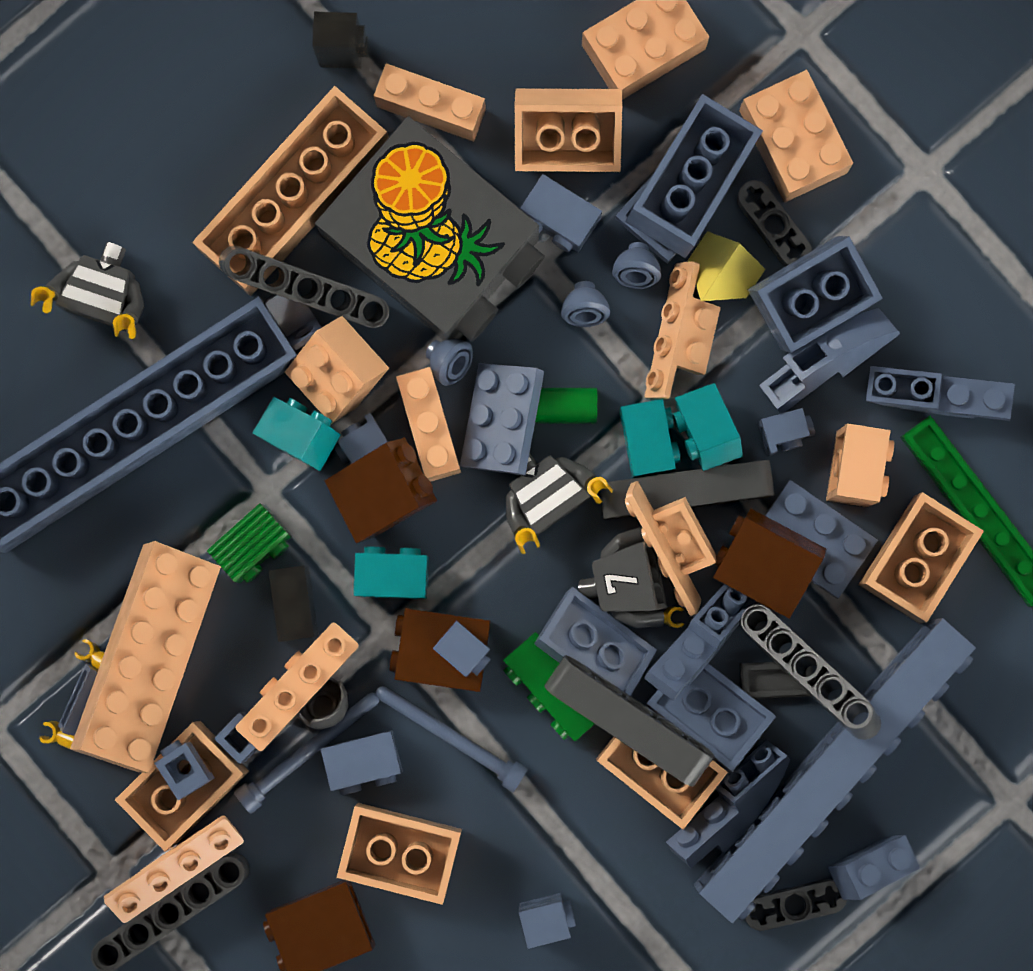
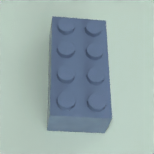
M702 94L625 222L686 258L695 246L763 130Z

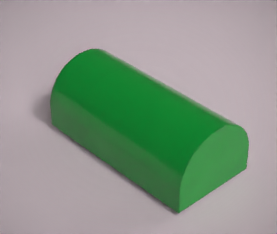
M541 388L535 424H597V388Z

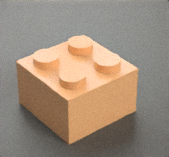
M341 316L318 329L286 369L285 374L322 415L332 420L331 424H333L359 406L388 371L389 367L347 320Z
M847 423L836 431L826 501L870 507L879 503L881 497H886L889 487V476L884 475L886 461L891 462L894 452V440H889L891 430Z

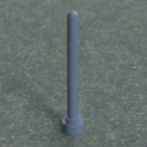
M381 686L377 688L376 695L379 700L498 774L497 779L503 782L502 786L513 793L515 792L529 768L517 761L515 764L509 760L507 763L387 687Z
M368 693L347 710L343 720L334 727L323 729L257 783L254 781L250 784L244 783L236 789L234 794L242 806L250 814L263 805L262 801L266 798L265 794L374 708L379 703L376 693Z

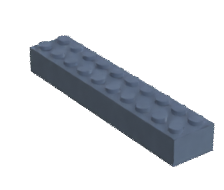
M259 296L0 463V552H9L284 374L296 358L297 353Z
M929 619L862 694L880 716L881 728L877 735L871 739L861 740L854 737L837 722L773 794L764 810L747 831L725 853H721L694 883L693 886L698 893L732 924L737 918L740 921L744 920L754 909L756 904L752 901L761 891L764 893L769 892L780 879V876L777 875L779 870L786 863L791 866L802 855L804 849L801 846L810 835L816 838L826 828L829 822L825 818L833 809L836 808L839 811L850 801L853 794L849 791L858 781L864 783L873 775L877 769L874 763L883 753L888 756L897 748L901 742V739L898 737L907 726L912 729L925 715V712L922 710L931 699L934 702L937 701L947 691L949 685L946 682L954 672L961 674L971 664L973 658L970 654L976 647L945 619ZM863 712L858 714L854 718L853 724L858 725L865 722L869 713Z

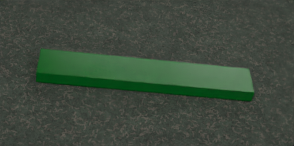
M931 415L900 438L956 512L984 531L978 541L1027 606L1032 607L1033 549Z

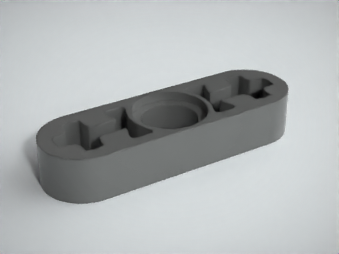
M751 180L742 185L737 195L739 208L784 267L798 260L796 257L791 260L787 257L790 248L785 241L781 247L776 243L783 240L788 232L793 234L788 240L794 249L798 247L803 249L800 257L812 251L809 241L763 182ZM748 190L753 194L758 191L761 193L759 203L764 209L768 204L772 207L765 211L760 219L756 217V214H759L761 210L755 202L748 204L745 201L748 196ZM771 216L780 218L784 223V230L780 234H770L764 225L767 218Z
M822 879L757 895L752 902L761 904L764 909L775 907L772 900L778 898V909L783 918L777 919V914L772 912L764 915L765 921L759 923L756 917L751 918L750 914L745 918V921L755 930H769L837 913L844 908L847 900H843L839 893V896L834 898L833 905L829 906L825 900L817 901L814 903L818 909L812 911V901L807 891L813 890L812 895L814 897L824 895L826 893L825 888L828 886L834 892H839L833 879ZM793 894L802 896L805 901L803 911L797 915L789 914L785 909L786 899Z

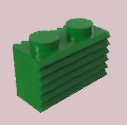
M259 503L213 544L207 552L235 583H241L243 580L249 583L263 571L260 564L270 556L273 560L278 558L288 549L290 545L286 541L292 536L263 504Z

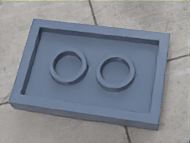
M478 364L460 462L461 467L526 475L544 376L543 370L532 367Z
M791 480L787 482L765 514L768 518L827 549L824 559L811 582L836 599L841 596L878 541V539Z
M571 587L565 593L534 643L559 663L565 655L576 659L630 696L657 649L614 619L610 614L602 611L598 605L574 587Z
M710 664L705 666L689 686L687 685L674 701L660 690H657L646 704V707L706 746L714 754L713 760L730 774L733 773L776 718L772 712Z

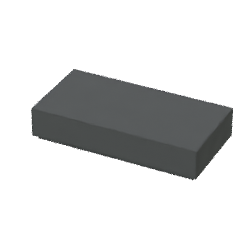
M775 662L739 663L741 689L753 699L810 696ZM812 666L804 671V677L813 674Z

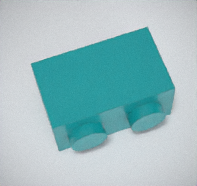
M715 383L675 397L677 412L672 413L675 425L679 433L686 432L688 439L685 440L688 454L691 460L698 459L703 471L743 457L740 435Z
M273 397L253 434L303 463L321 471L341 436L340 433L329 427L332 420L315 410L311 416L306 414L308 408L292 398H289L287 403Z
M663 399L621 406L620 417L631 477L640 478L674 472L676 469L675 463L681 461L677 441L671 442L669 428H674L671 407L665 408Z
M364 547V553H355L353 596L427 599L429 557L421 555V549L400 548V554H385V547Z

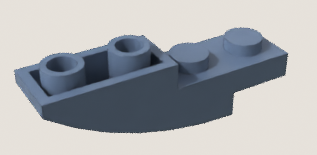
M879 308L855 315L796 351L785 355L783 359L787 364L759 386L781 414L785 413L837 372L842 377L846 376L900 333Z
M870 366L866 402L970 419L980 417L1010 421L1015 384L942 376L941 373Z
M724 584L691 620L688 628L650 668L644 679L674 701L682 690L694 681L741 623L744 611L748 607L755 605L757 601Z
M768 740L762 743L737 766L732 774L728 773L716 787L719 796L691 819L684 830L680 829L666 841L670 850L690 868L695 866L715 847L722 853H725L747 831L764 810L785 774L790 762L789 757Z

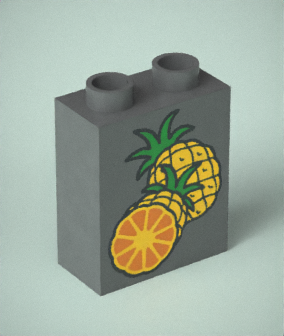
M409 116L315 222L321 237L443 341L455 338L459 332L471 342L474 341L486 329L499 310L488 300L505 279L516 288L521 287L535 272L545 257L534 247L539 241V225Z

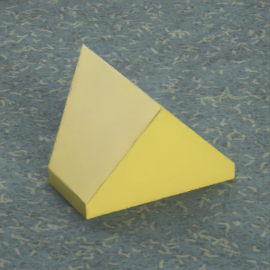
M708 231L688 259V262L694 261L700 264L696 287L701 301L746 299L750 294L747 289L754 286L766 270L740 243Z

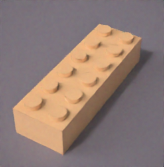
M334 86L192 243L219 269V257L222 251L230 246H240L283 261L311 231L319 217L388 140V132ZM243 254L234 255L229 264L231 271L234 273L242 271L246 265V259ZM270 266L265 270L264 281L277 268L276 266ZM232 279L250 296L258 289Z
M156 541L143 544L70 750L136 772L150 773L221 566Z

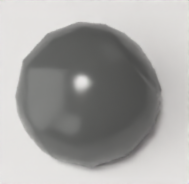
M330 678L297 713L298 718L307 726L318 730L334 727L343 720L349 705L348 694L341 681Z

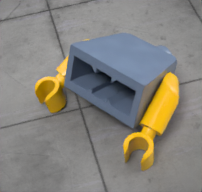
M87 639L82 640L90 646V652L87 656H83L75 651V657L87 663L82 670L60 722L50 721L43 723L44 726L52 728L53 735L52 737L39 736L42 743L58 742L61 746L71 748L105 653L100 651L96 643Z

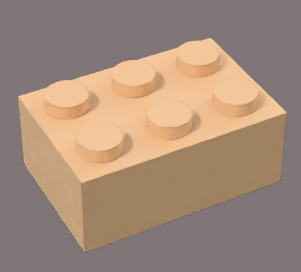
M635 0L582 33V47L608 88L622 89V100L706 50L709 35L686 0Z
M808 70L743 99L739 111L743 119L763 130L755 144L784 203L847 174L852 167L853 161Z
M516 88L515 171L621 172L622 89Z
M919 493L912 498L860 581L859 586L914 621L927 623L984 531L925 493Z
M201 721L192 722L173 742L179 740L183 745L191 741L208 770L214 775L215 778L187 797L177 800L155 765V762L163 758L162 754H160L153 761L150 773H141L115 799L165 852L172 849L249 772L242 763L239 764L214 739L216 736ZM182 760L179 764V769L182 773L188 774L191 770V765L187 760Z
M614 736L596 758L601 765L683 830L728 773L712 760L695 786L691 787Z
M358 803L354 807L336 878L443 905L462 829Z

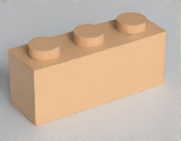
M387 63L374 93L377 108L406 118L409 116L414 121L473 142L486 111L485 98Z
M427 367L396 376L424 476L431 482L461 473L431 368Z

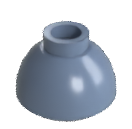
M634 242L629 245L628 250H625L617 257L613 265L612 276L623 286L643 289L659 282L661 279V268L655 255L649 251L650 248L647 244Z
M590 281L576 283L574 290L565 298L561 310L563 320L578 327L599 325L610 316V307L607 299L600 291L595 289V284Z
M455 338L442 342L438 340L433 341L426 350V358L430 360L432 374L444 386L455 384L461 380L472 363L473 349L471 344Z

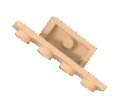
M697 262L676 263L670 274V287L666 303L661 312L662 322L659 335L654 343V357L651 370L646 377L645 398L668 400L676 368L696 375L706 374L721 307L693 297L700 264Z
M635 481L630 484L626 493L625 504L627 510L632 517H637L645 543L648 547L654 548L659 557L658 565L662 574L666 578L669 577L675 587L674 594L678 604L681 607H686L690 616L696 615L700 608L701 597L688 574L715 564L717 555L686 497L653 510L639 482Z
M334 622L331 623L303 654L297 651L284 666L287 671L279 680L273 677L260 691L263 697L236 725V730L258 751H263L358 649V643Z
M220 816L104 896V902L121 922L126 923L244 842L243 837L226 816Z

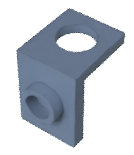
M276 294L264 301L265 306L287 337L294 351L304 346L312 335L322 328L307 305ZM311 331V332L308 333L306 336L300 338L301 336H303V335L306 334L307 332Z

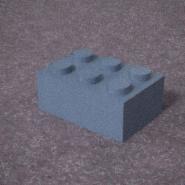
M836 236L747 289L780 350L790 353L883 299L850 236Z

